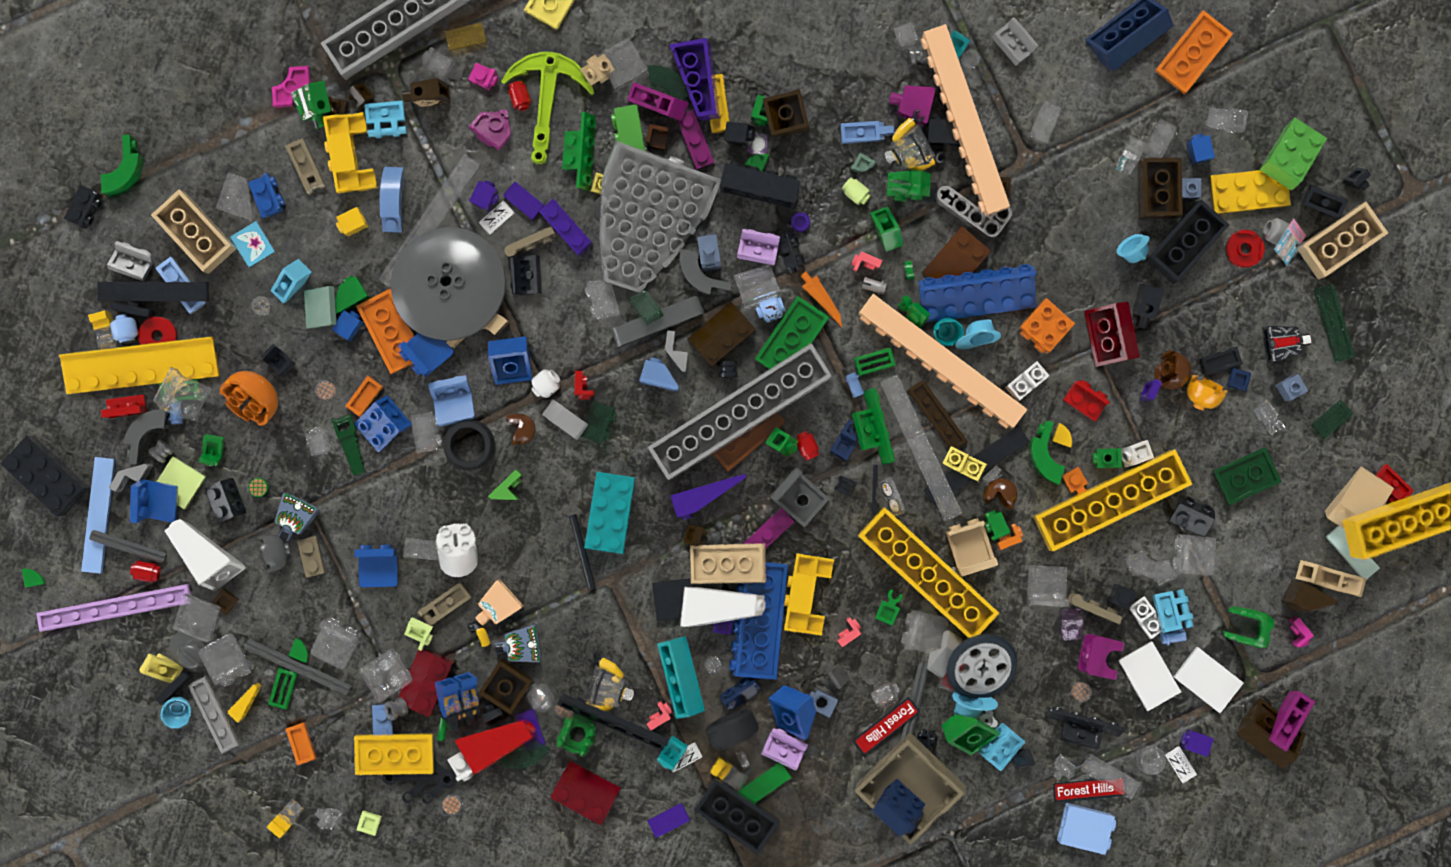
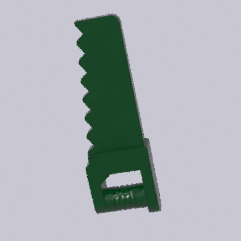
M348 414L338 419L332 418V424L338 440L342 444L352 474L356 476L366 472L363 469L362 455L359 453L358 438L355 437L357 435V428L352 415ZM350 423L348 429L340 432L339 426Z

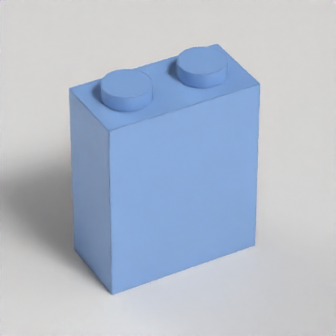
M1066 803L1057 841L1060 844L1106 855V851L1111 847V831H1114L1116 826L1115 817L1110 813Z

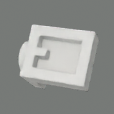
M1148 440L1121 449L1122 461L1125 467L1154 458Z
M461 752L448 759L457 776V781L461 779L466 781L474 776Z

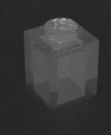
M321 426L309 429L310 433L305 434L311 456L316 457L334 451L327 429H321Z

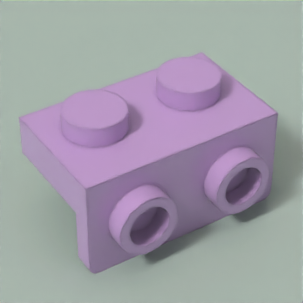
M743 229L737 258L775 265L780 236Z
M773 729L767 738L761 754L796 771L808 744L798 737L793 738L787 735L782 729Z

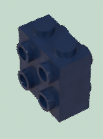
M896 778L885 788L871 811L901 837L906 832L910 834L915 829V822L922 817V810L926 804Z

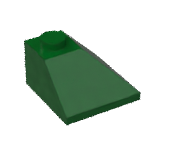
M957 714L942 724L947 742L970 755L975 754L1001 735L998 730L975 718Z

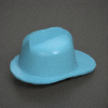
M1135 234L1126 238L1118 246L1117 254L1130 263L1144 261L1149 252L1147 243L1150 237Z
M990 319L975 321L967 327L966 336L960 338L955 346L960 350L971 349L983 344L996 342L1001 338V334L994 329Z
M954 692L952 695L956 702L954 715L977 718L982 711H991L998 707L997 701L992 697L972 699L962 696L958 692Z

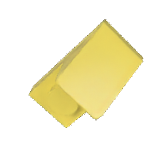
M158 653L157 656L148 654L139 671L142 674L172 683L180 675L183 667Z

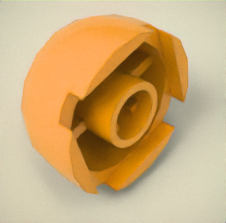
M1192 375L1187 387V395L1194 403L1193 406L1199 410H1204V408L1212 409L1219 406L1228 391H1222L1223 386L1212 380L1203 378V381L1198 380L1199 376Z

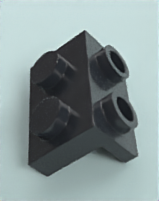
M540 255L511 256L509 268L511 271L510 287L512 294L520 296L542 294Z
M233 478L218 481L205 488L218 524L246 513Z
M1180 495L1178 504L1170 515L1169 521L1205 537L1215 521V510L1209 505H1202L1189 496Z

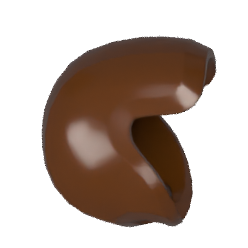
M520 413L506 416L508 426L518 427L513 436L512 445H525L533 440L536 426L531 417Z
M1004 478L995 479L985 489L983 501L990 504L996 496L1004 507L1011 509L1017 501V488L1010 480Z

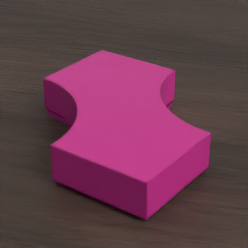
M309 66L289 67L286 80L282 84L272 87L273 107L294 106L291 92L311 83Z

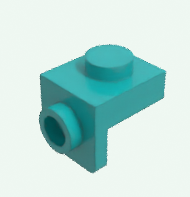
M954 30L950 37L959 60L970 39Z
M672 735L667 746L659 754L657 761L664 768H669L673 771L688 745Z

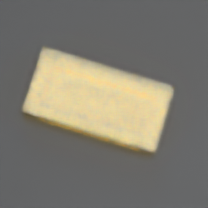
M482 22L445 31L450 51L487 42Z

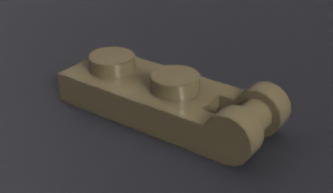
M301 138L286 145L285 147L307 194L314 193V190L318 188H325V182L319 173L305 140ZM314 177L316 181L310 184L308 179Z
M550 226L506 246L504 252L510 258L511 256H517L518 252L523 250L526 252L536 248L538 243L543 242V244L554 240L553 237L556 236L553 227Z
M459 582L417 613L420 617H423L426 624L432 626L471 599L472 596L463 583ZM431 609L436 614V616H434L433 618L429 614V611Z
M1075 593L1070 594L1068 597L1070 604L1117 624H1120L1122 617L1117 615L1119 612L1109 607L1107 610L1100 608V603L1090 600L1089 603L1085 602L1082 596Z

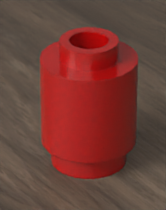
M516 81L508 85V93L514 109L519 111L528 109L532 101L523 81Z
M804 431L796 435V440L798 441L797 448L806 461L819 455V447L812 433Z
M138 560L135 564H132L130 569V575H133L134 580L151 583L153 581L157 582L161 573L160 566Z

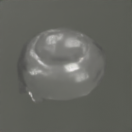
M1157 745L1144 746L1136 757L1139 769L1148 775L1159 774L1164 769L1166 763L1164 751L1159 749Z

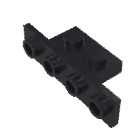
M1058 707L1049 708L1045 713V718L1063 722L1060 740L1096 750L1100 748L1102 733L1120 737L1125 729L1115 722H1103L1099 718L1084 717L1077 712H1065Z

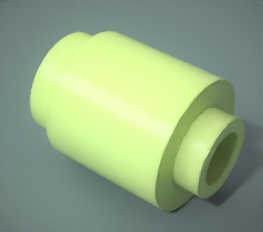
M852 177L842 187L844 194L857 205L860 203L864 205L870 198V190Z

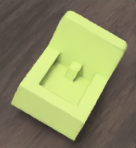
M411 618L404 635L421 642L418 650L422 651L425 645L429 646L433 635L430 633L433 627L415 618Z

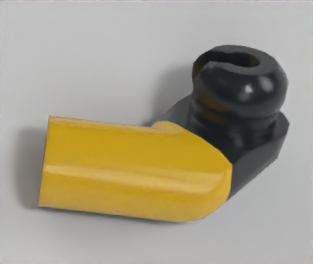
M473 621L467 625L470 633H477L482 647L490 645L491 642L488 634L478 621Z

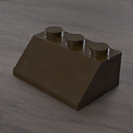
M730 302L687 339L712 368L751 336L756 329L744 314Z
M1259 698L1241 720L1237 734L1274 764L1284 769L1298 758L1306 733L1299 729L1287 751L1272 743L1269 739L1278 711Z

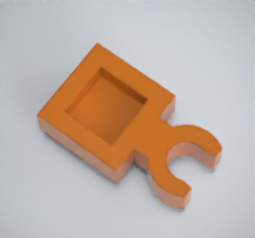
M1079 467L1062 475V479L1070 493L1076 491V495L1087 490L1084 488V485L1088 484Z

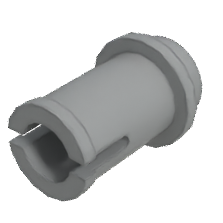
M865 277L864 282L871 285L863 283L862 289L876 292L879 296L880 294L884 295L887 286L884 281L879 282Z

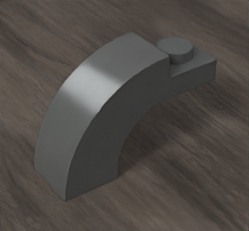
M680 249V265L683 275L694 289L708 296L711 295L712 289H715V293L726 295V292L731 293L732 283L711 279L702 273L698 265V252Z
M158 409L146 412L130 425L123 444L131 445L127 452L129 464L142 465L147 437L158 429H169V410Z

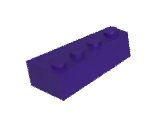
M707 38L669 44L698 118L701 121L720 118L711 43Z

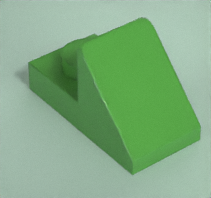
M515 470L488 497L490 499L520 500L511 491L510 487L515 488L522 481L520 478L523 474L519 470Z

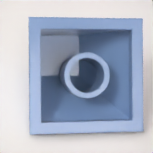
M651 358L650 361H645L640 377L642 384L679 392L677 383L665 364L661 363L662 360Z

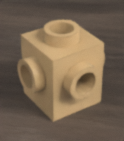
M605 54L599 57L596 55L586 60L588 64L580 69L590 85L598 81L602 84L610 78L609 74L615 70Z

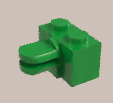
M924 171L888 173L887 196L893 197L894 201H906V198L920 201L922 197H930L931 174Z

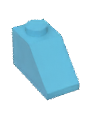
M297 259L282 269L270 291L284 304L306 283L312 272Z

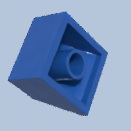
M526 336L488 341V358L495 385L533 379L530 351Z
M784 685L769 698L777 728L806 740L816 714L814 700L812 696Z

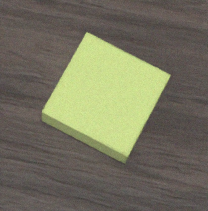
M362 811L357 830L375 836L382 816Z

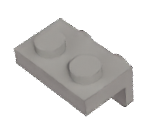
M1012 18L991 37L1015 66L1026 59L1038 47L1035 40L1016 18Z
M116 241L114 244L115 251L107 263V268L144 282L154 264L152 254L145 249L132 247L126 242Z

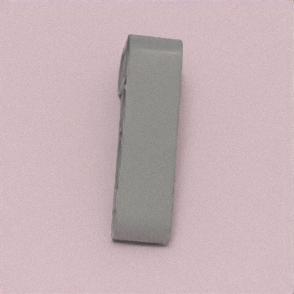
M942 186L936 193V202L986 239L995 238L1012 216V210L1009 207L1004 210L1007 214L1005 219L1000 218L998 212L985 217L984 212L981 213L976 205L949 186ZM948 193L947 198H941L942 194ZM953 198H955V200L953 201V203H952L951 205H949V203L951 202V200H952ZM962 203L965 210L962 212L958 211L955 204ZM977 214L980 217V222H973L971 215ZM988 225L994 226L995 234H989L986 227Z

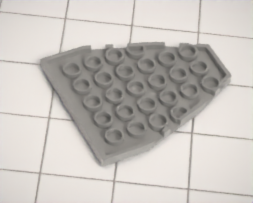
M616 141L602 177L599 239L603 280L640 293L648 282L653 281L657 277L656 274L663 267L666 268L680 252V249L685 245L684 242L687 238L695 233V228L698 224L706 219L721 179Z

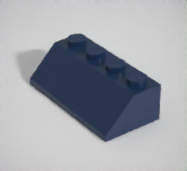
M1137 0L1086 38L1085 41L1100 62L1114 71L1174 25L1166 7L1155 0Z

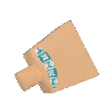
M498 579L478 603L483 611L475 618L481 625L486 624L490 619L497 624L524 607V605Z

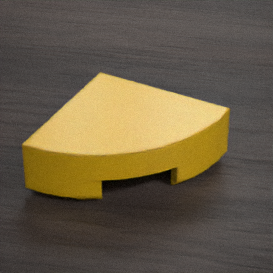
M1058 423L1052 442L1071 448L1072 437L1069 430L1064 425Z

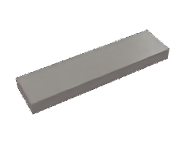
M207 676L189 684L188 687L221 754L239 746L240 742Z

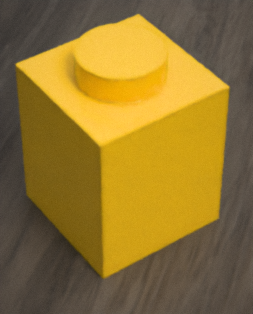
M358 207L336 217L338 223H336L338 230L341 234L344 233L348 237L369 227Z

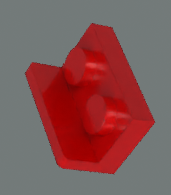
M575 371V396H578L579 400H591V397H595V392L583 391V388H587V376H584L583 371Z
M1079 380L1075 381L1063 398L1064 402L1094 422L1105 406L1110 403L1107 400L1108 396L1099 390L1095 392L1091 389V385L1084 380H1081V382Z
M145 395L107 399V409L101 410L102 418L110 419L144 414L147 412Z
M1387 463L1381 466L1375 476L1394 487L1384 505L1410 497L1414 491Z

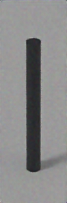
M577 514L570 515L569 518L588 590L596 588L586 548H584L585 545Z

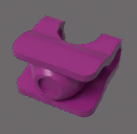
M1086 634L1077 665L1078 670L1090 675L1116 680L1118 672L1107 666L1106 657L1112 651H1123L1125 643L1093 634Z

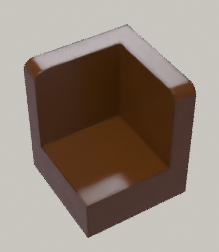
M649 124L646 147L665 151L669 129Z

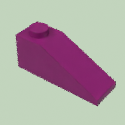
M633 82L627 98L630 102L681 121L688 106V102Z
M1289 691L1280 706L1269 740L1284 751H1287L1315 701L1300 691Z

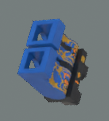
M470 672L454 676L453 679L447 678L435 682L441 711L440 715L446 721L447 728L451 731L460 728L459 720L464 719V723L467 725L476 723L477 714L480 713L476 685H478L477 677Z

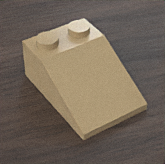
M1361 466L1325 510L1326 516L1344 529L1343 519L1384 506L1394 487Z

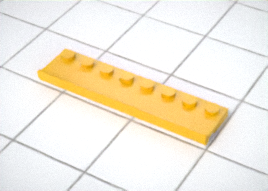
M213 336L60 354L66 394L220 376L218 358L214 346L215 339Z

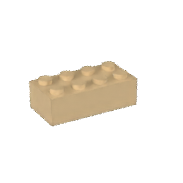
M180 189L151 214L192 261L207 274H210L237 249L189 195Z
M1364 202L1296 249L1315 276L1321 279L1387 235L1388 232L1368 203Z

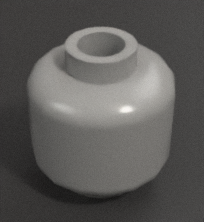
M1278 218L1268 221L1263 229L1265 239L1277 245L1290 223Z

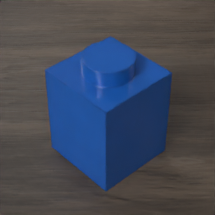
M1197 134L1192 136V139L1186 143L1192 165L1211 161L1215 158L1210 135L1203 137V134Z
M344 310L331 330L346 340L352 341L364 322L359 320L361 316L354 311L347 312Z

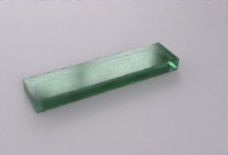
M1334 283L1313 289L1335 362L1356 357Z

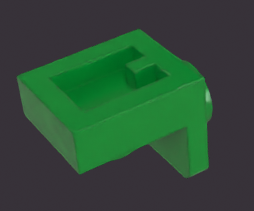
M757 95L751 114V120L758 126L769 125L767 117L760 115L765 113L763 103L765 96Z

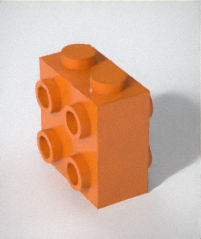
M1045 298L1018 329L1021 331L1022 337L1026 340L1031 339L1035 343L1034 347L1038 351L1047 354L1075 323Z

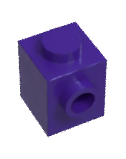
M478 181L469 202L489 212L492 204L495 205L499 199V191L494 188L495 184L490 181Z

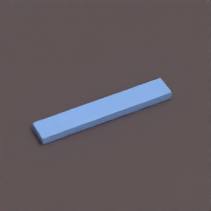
M95 457L82 572L103 573L106 545L91 541L89 537L93 530L107 534L112 490L109 489V486L114 479L116 459Z

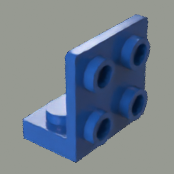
M388 395L374 402L355 422V426L377 452L382 451L399 433L412 425Z
M141 479L131 485L130 522L138 523L145 518L167 522L176 521L178 486Z

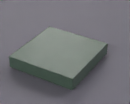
M334 286L305 290L306 329L336 325Z

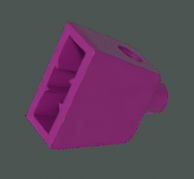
M904 86L902 94L891 92L888 103L898 105L897 115L905 119L913 118L914 110L920 109L921 111L916 114V118L919 119L924 115L925 119L922 122H916V124L925 127L928 122L936 88Z

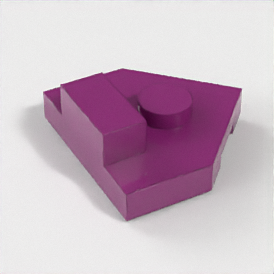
M507 109L497 112H480L469 125V129L476 134L479 140L491 148L495 147L499 151L511 138Z

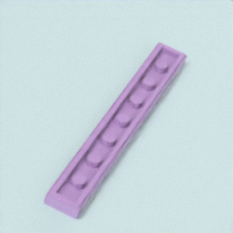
M189 584L39 612L36 615L39 632L188 604L192 603Z

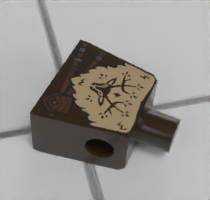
M439 78L410 83V90L402 91L404 102L412 101V103L419 107L451 104L449 85Z

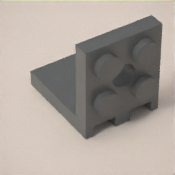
M797 468L791 472L770 496L772 500L804 528L830 499L803 476L802 472ZM798 496H807L808 503L805 506H800L797 503Z

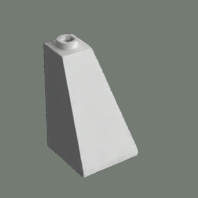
M181 519L172 522L165 530V533L201 586L217 591L246 568L244 564L192 525Z
M685 587L681 626H703L760 616L765 609L764 596L703 587Z

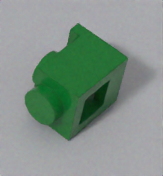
M775 427L765 443L784 456L789 457L790 454L796 452L798 441ZM781 435V438L779 439V441H778L777 444L775 445L774 443L776 442V440L778 439V437Z
M1121 448L1095 449V453H1092V464H1095V468H1122ZM1105 455H1109V456H1110V461H1109V462H1106V461H1105V459H1104Z
M994 509L984 514L986 520L984 526L988 533H992L989 536L990 540L998 539L1010 533L1002 512H996Z

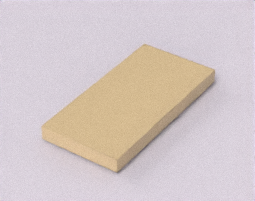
M765 544L699 545V547L690 545L691 584L766 583Z

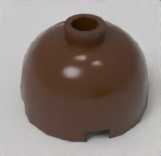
M1172 350L1166 351L1160 357L1163 360L1161 365H1156L1154 374L1155 379L1162 382L1160 387L1169 390L1183 387L1192 375L1191 364L1187 357Z

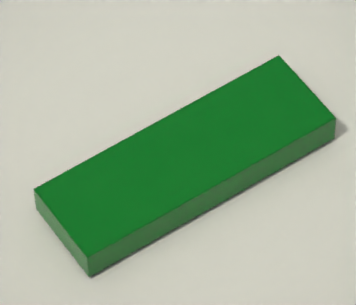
M778 762L738 791L756 803L792 777L784 765Z

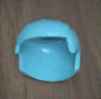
M172 697L167 700L162 706L160 715L164 725L170 728L185 726L191 716L190 703L182 697Z

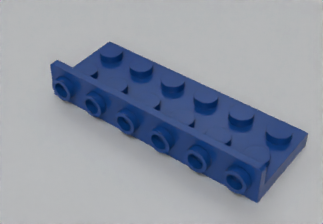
M1022 264L1017 268L1002 267L1000 270L995 271L990 269L982 270L981 273L965 272L959 276L944 275L942 278L937 279L933 277L924 278L923 281H918L920 305L931 314L926 323L940 321L943 318L956 319L1036 308V270L1033 265Z
M766 562V583H738L737 592L763 595L765 609L760 616L734 621L733 632L735 633V640L731 644L733 660H730L729 670L732 671L731 674L734 676L777 680L788 564Z

